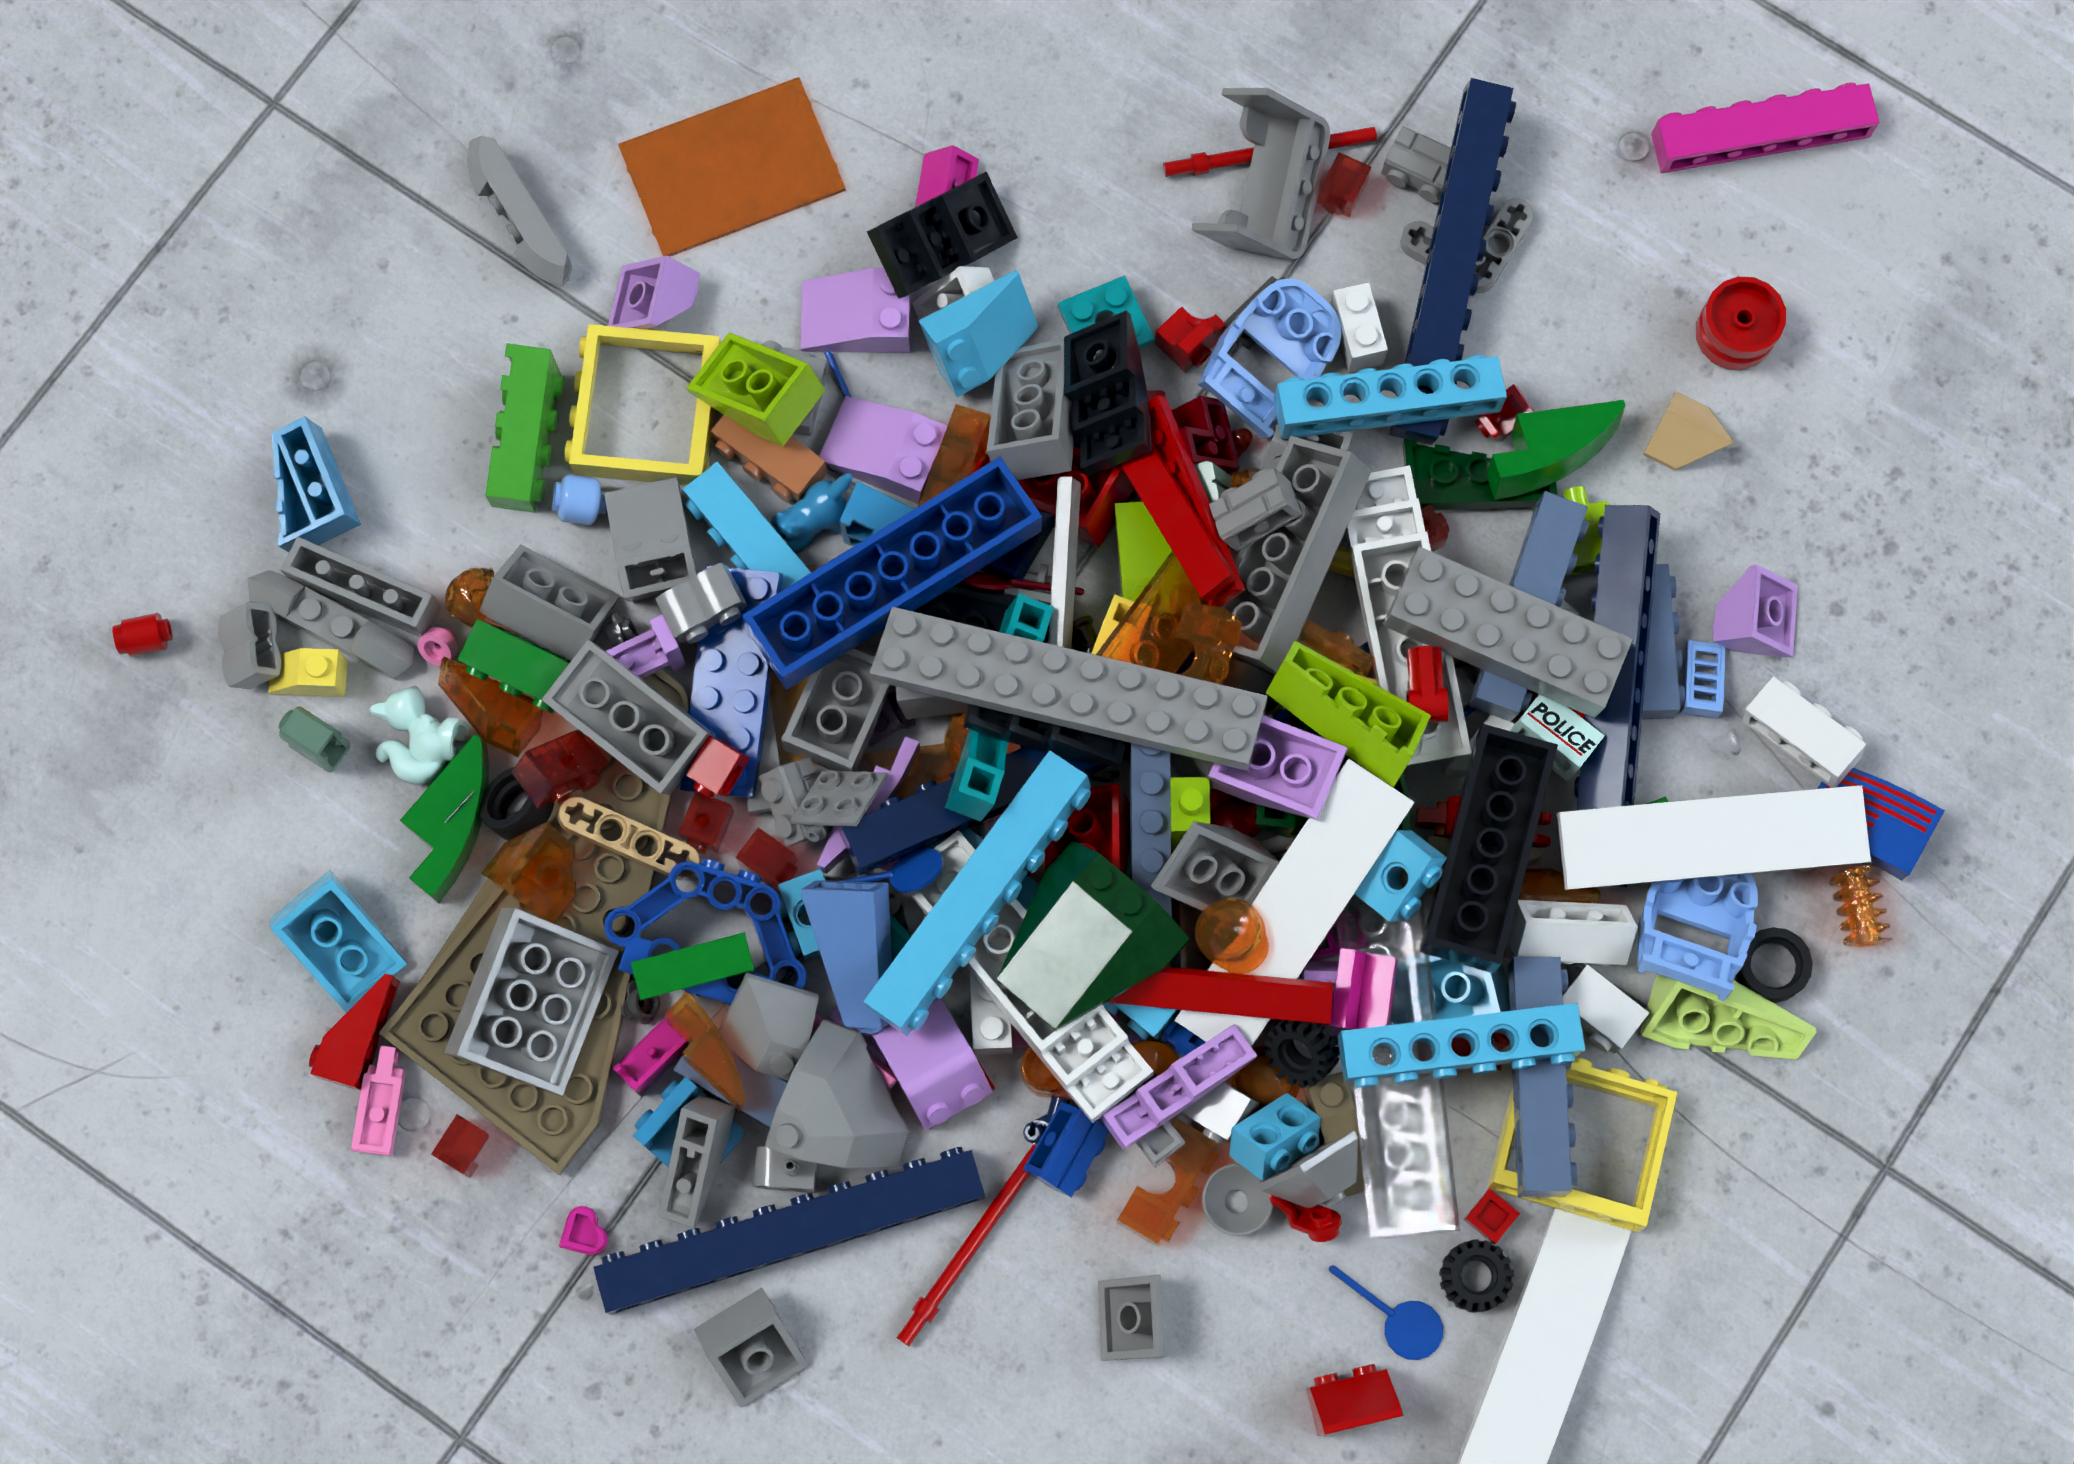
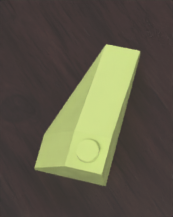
M1659 974L1654 981L1646 1010L1649 1014L1644 1019L1640 1030L1641 1036L1676 1049L1689 1050V1045L1711 1047L1712 1052L1725 1053L1727 1048L1748 1050L1751 1056L1794 1060L1799 1058L1817 1032L1816 1027L1735 980L1732 982L1735 984L1733 991L1724 1001L1718 1000L1719 995Z

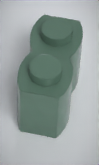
M303 707L289 710L279 723L280 738L287 742L291 749L329 773L337 768L350 749V742L342 737L340 731Z

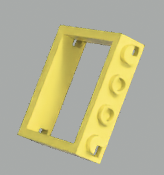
M588 324L587 337L582 336L579 345V356L584 358L582 371H576L574 381L575 393H579L577 406L572 405L570 410L569 423L570 427L574 428L572 440H567L565 445V462H569L574 475L642 482H656L677 477L679 485L687 486L705 472L709 466L712 442L710 431L714 427L716 409L697 398L689 464L587 455L585 450L600 345L703 354L702 368L721 343L720 336Z
M1575 1057V1062H1572L1571 1068L1566 1069L1567 1082L1655 1107L1633 1206H1629L1574 1189L1566 1197H1518L1517 1173L1506 1170L1515 1136L1512 1085L1487 1189L1490 1188L1493 1191L1637 1233L1646 1228L1678 1092L1667 1089L1665 1085L1658 1084V1080L1646 1079L1645 1082L1631 1079L1628 1072L1620 1069L1608 1068L1607 1071L1593 1068L1590 1061Z

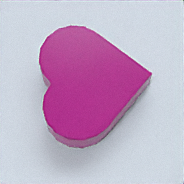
M579 1206L570 1211L567 1217L559 1247L596 1256L606 1250L609 1238L607 1232L598 1226L597 1214L586 1206Z

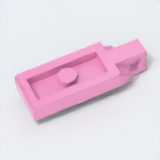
M380 1046L377 1065H369L367 1073L363 1075L351 1151L385 1156L393 1155L405 1084V1069L398 1068L400 1050L396 1047Z

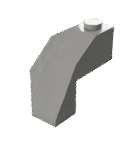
M827 1019L822 1020L792 1071L776 1108L765 1147L800 1160L841 1168H897L899 1166L910 1129L904 1117L900 1116L890 1097L892 1093L879 1067H875L866 1049L868 1045L860 1031Z

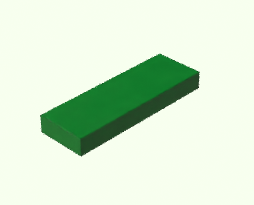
M745 932L631 962L640 1000L754 970Z

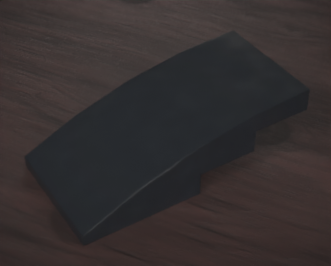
M987 172L867 231L898 299L908 296L920 288L947 276L959 266L975 262L1018 238Z
M1127 310L1064 337V395L1072 401V432L1080 438V469L1087 476L1094 475L1152 451L1151 422L1146 382L1131 314Z
M972 704L968 706L963 727L1038 751L1048 753L1050 750L1056 755L1116 767L1122 764L1127 743L1126 741Z

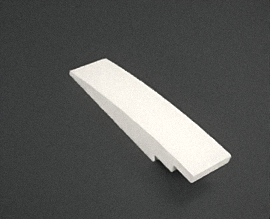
M1410 466L1371 472L1345 530L1377 686L1406 701L1407 690H1409L1408 648L1428 645L1383 626V623L1412 556L1419 546L1431 551L1427 531L1425 532L1419 498H1416ZM1441 652L1443 688H1447L1448 722L1427 723L1413 757L1407 766L1472 754L1453 657L1444 652Z
M1348 759L1334 780L1318 820L1311 818L1307 820L1208 971L1297 979L1415 802ZM1181 1010L1174 1021L1205 1042L1235 1024L1252 1047L1270 1018Z
M1862 785L1557 813L1565 890L1871 862Z
M959 830L934 848L943 857L944 866L940 875L923 889L909 892L926 915H928L975 851ZM1017 899L1011 904L1006 902L997 914L999 920L995 928L988 935L982 934L974 945L976 947L975 954L966 967L1083 1113L1094 1123L1104 1113L1154 1075V1071L1131 1045L1128 1036L1105 1010L1104 1005L1097 1007L1055 1031L997 981L998 974L1027 913Z
M1554 1208L1473 1412L1474 1417L1460 1450L1461 1455L1457 1464H1547L1632 1231Z

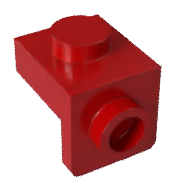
M1513 384L1505 390L1507 397L1501 412L1477 415L1479 418L1475 420V423L1486 438L1492 436L1496 440L1503 441L1512 434L1517 414L1535 412L1517 385Z

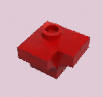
M1180 307L1156 330L1154 344L1186 373L1193 365L1198 368L1212 354L1210 349L1217 344L1219 337L1225 331L1226 324L1216 314L1207 319H1199L1190 315L1183 307Z

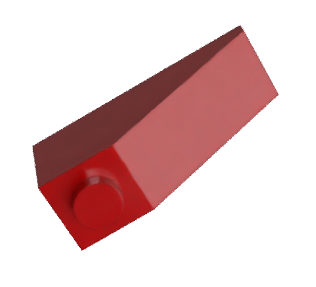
M384 974L323 1036L321 1044L315 1045L310 1055L309 1067H312L311 1075L321 1080L361 1091L363 1075L367 1073L369 1065L373 1063L381 1039L379 1031L387 1022L400 984L399 980L392 975Z

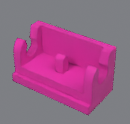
M668 1014L613 1069L641 1096L683 1055L693 1038Z

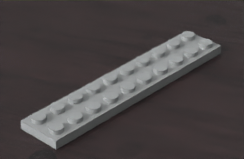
M896 607L891 608L870 670V679L872 681L1246 771L1249 769L1267 704V695Z

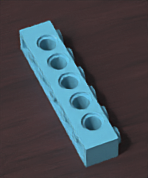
M1473 355L1462 361L1450 362L1447 359L1432 361L1428 365L1413 366L1412 364H1400L1392 369L1377 371L1374 368L1359 370L1355 374L1340 375L1339 373H1327L1319 378L1304 380L1301 377H1292L1277 384L1274 403L1281 439H1289L1290 436L1305 437L1501 412L1507 395L1498 356ZM1454 382H1464L1470 388L1461 389L1457 387ZM1427 386L1433 393L1425 394L1418 387ZM1381 391H1391L1397 397L1387 398L1381 393ZM1354 395L1361 402L1351 403L1344 396ZM1315 399L1320 401L1324 406L1316 408L1311 406L1307 401Z
M1578 1003L1344 1030L1337 1036L1344 1083L1354 1082L1355 1088L1379 1085L1378 1079L1394 1077L1395 1084L1414 1082L1418 1080L1417 1074L1433 1073L1434 1079L1450 1078L1457 1076L1458 1069L1472 1068L1473 1074H1485L1497 1071L1496 1065L1511 1063L1513 1070L1535 1067V1060L1551 1059L1552 1065L1575 1062V1056L1585 1051ZM1533 1028H1540L1547 1033L1549 1038L1547 1047H1538L1531 1041L1530 1032ZM1493 1033H1502L1509 1039L1510 1048L1507 1052H1499L1494 1049L1491 1044ZM1461 1037L1469 1042L1471 1047L1469 1056L1461 1057L1454 1053L1451 1047L1453 1038ZM1423 1042L1430 1047L1432 1056L1429 1061H1419L1414 1057L1412 1053V1045L1414 1043ZM1376 1047L1387 1048L1393 1057L1392 1064L1389 1066L1378 1065L1372 1056L1373 1049Z

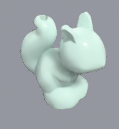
M417 686L393 692L388 696L386 702L376 703L369 709L373 716L386 720L392 728L409 732V747L397 740L384 741L377 747L376 757L381 763L389 759L396 776L410 784L422 785L436 779L443 771L446 763L452 761L470 739L468 721L449 717L440 723L439 719L425 714V700L420 688Z

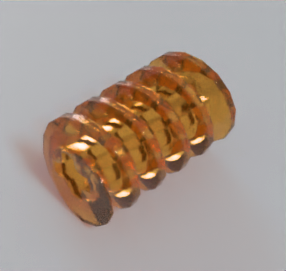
M1876 864L1861 865L1839 871V874L1829 880L1831 887L1842 888L1835 892L1832 897L1835 902L1845 903L1837 908L1836 914L1840 917L1849 918L1839 925L1841 931L1852 933L1843 939L1845 946L1863 948L1894 940V938L1881 936V933L1891 926L1890 923L1878 922L1877 919L1887 913V909L1874 907L1875 902L1884 898L1882 893H1874L1870 890V888L1880 883V879L1867 877V873L1877 868Z

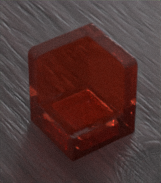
M456 1114L431 1155L471 1178L479 1166L474 1160L489 1139V1134Z

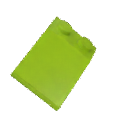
M730 332L686 387L689 393L751 433L782 447L826 391L808 363Z
M1143 501L1114 503L1121 597L1149 606L1148 616L1200 612L1198 592Z

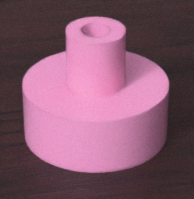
M431 627L420 637L417 644L421 656L435 666L447 665L458 652L455 633L449 628Z

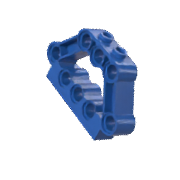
M703 858L701 864L687 861L677 864L672 868L666 880L628 907L614 909L605 919L604 930L607 938L617 946L625 948L618 970L634 975L631 962L652 957V952L658 945H669L674 951L680 949L677 943L669 938H659L650 941L640 938V932L684 900L692 899L696 896L707 898L710 905L717 910L726 911L736 907L744 910L748 918L751 919L769 969V974L766 977L755 973L754 970L747 973L776 981L778 969L782 966H790L797 974V981L793 987L803 989L807 977L804 966L795 959L779 914L781 906L779 894L770 886L760 883L762 876L744 870H739L738 876L723 872L725 865L716 861ZM683 871H691L698 878V886L692 892H683L676 885V877ZM726 882L732 885L735 891L733 901L721 904L715 900L713 889L718 883ZM765 894L770 898L772 906L768 914L757 915L751 910L750 900L754 895ZM628 916L634 921L635 930L631 936L620 938L615 935L612 925L616 918ZM727 977L681 989L687 993L711 998L729 1006L738 989H733L729 986Z

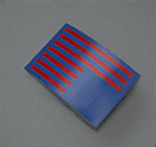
M1852 768L1837 787L1862 785L1871 857L1870 863L1902 881L1912 872L1945 810L1888 781ZM1821 781L1817 789L1831 788Z

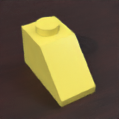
M299 648L280 654L281 670L279 676L269 680L268 693L270 695L345 697L348 660L338 649Z

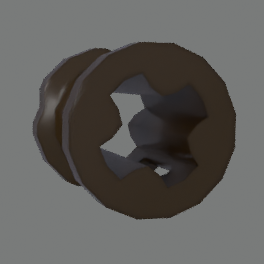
M1090 615L1073 621L1072 644L1075 650L1091 654L1098 635L1091 625L1093 619ZM1082 634H1083L1084 637L1086 638V640H1087V642H1088V646L1086 645L1085 641L1083 640Z

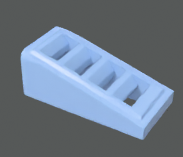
M1693 640L1687 641L1683 674L1685 704L1683 707H1680V714L1716 719L1722 714L1725 673L1724 646ZM1695 652L1715 654V661L1695 658ZM1695 666L1714 668V673L1695 672ZM1694 679L1713 682L1712 687L1694 685ZM1694 693L1711 695V701L1694 698Z

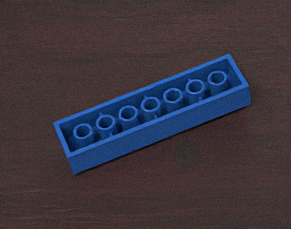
M1000 456L743 614L742 618L745 629L787 690L884 630L892 607L914 611L1042 532V516Z

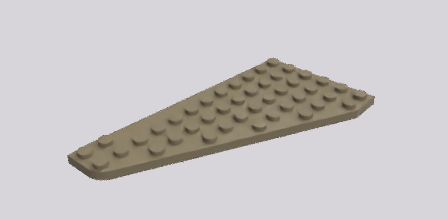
M663 670L642 678L689 713L690 703L684 688ZM585 734L550 784L554 789L555 804L552 814L544 827L534 836L524 841L512 842L417 986L379 1031L382 1037L558 1175L564 1172L600 1126L624 1017L621 1013V1006L626 1002L628 994L626 987L632 981L633 976L618 970L625 948L617 946L607 938L604 930L605 919L614 909L628 907L652 890L656 872L653 869L568 833L562 829L558 822V811L567 799L581 797L664 834L673 792L670 795L660 794ZM575 806L573 810L566 809L565 813L570 815L569 822L576 825L578 820H583L590 824L586 831L593 834L594 825L601 816L600 814L594 812L591 820L581 815L583 808L580 806ZM605 821L600 827L602 837L608 841H616L621 837V827L615 821ZM642 836L636 840V850L640 855L649 857L656 853L657 845L651 837ZM501 908H517L619 951L563 1096L478 1067L444 1053ZM620 916L614 920L612 930L616 936L626 938L633 934L635 923L628 916Z

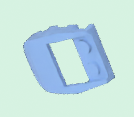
M1281 279L1272 283L1246 306L1219 337L1197 384L1201 388L1205 387L1257 432L1256 435L1260 438L1271 437L1275 432L1271 429L1278 422L1274 403L1275 394L1227 354L1242 331L1295 375V377H1301L1304 380L1319 378L1326 364L1332 362L1340 345L1342 330L1335 309L1309 285L1296 279Z
M1751 874L1652 882L1638 924V972L1651 971L1719 995L1718 1000L1724 1001L1734 989L1735 984L1732 982L1736 974L1743 967L1748 955L1746 953L1756 933L1757 925L1753 924L1754 910L1758 905V890ZM1657 914L1728 938L1726 954L1654 930Z

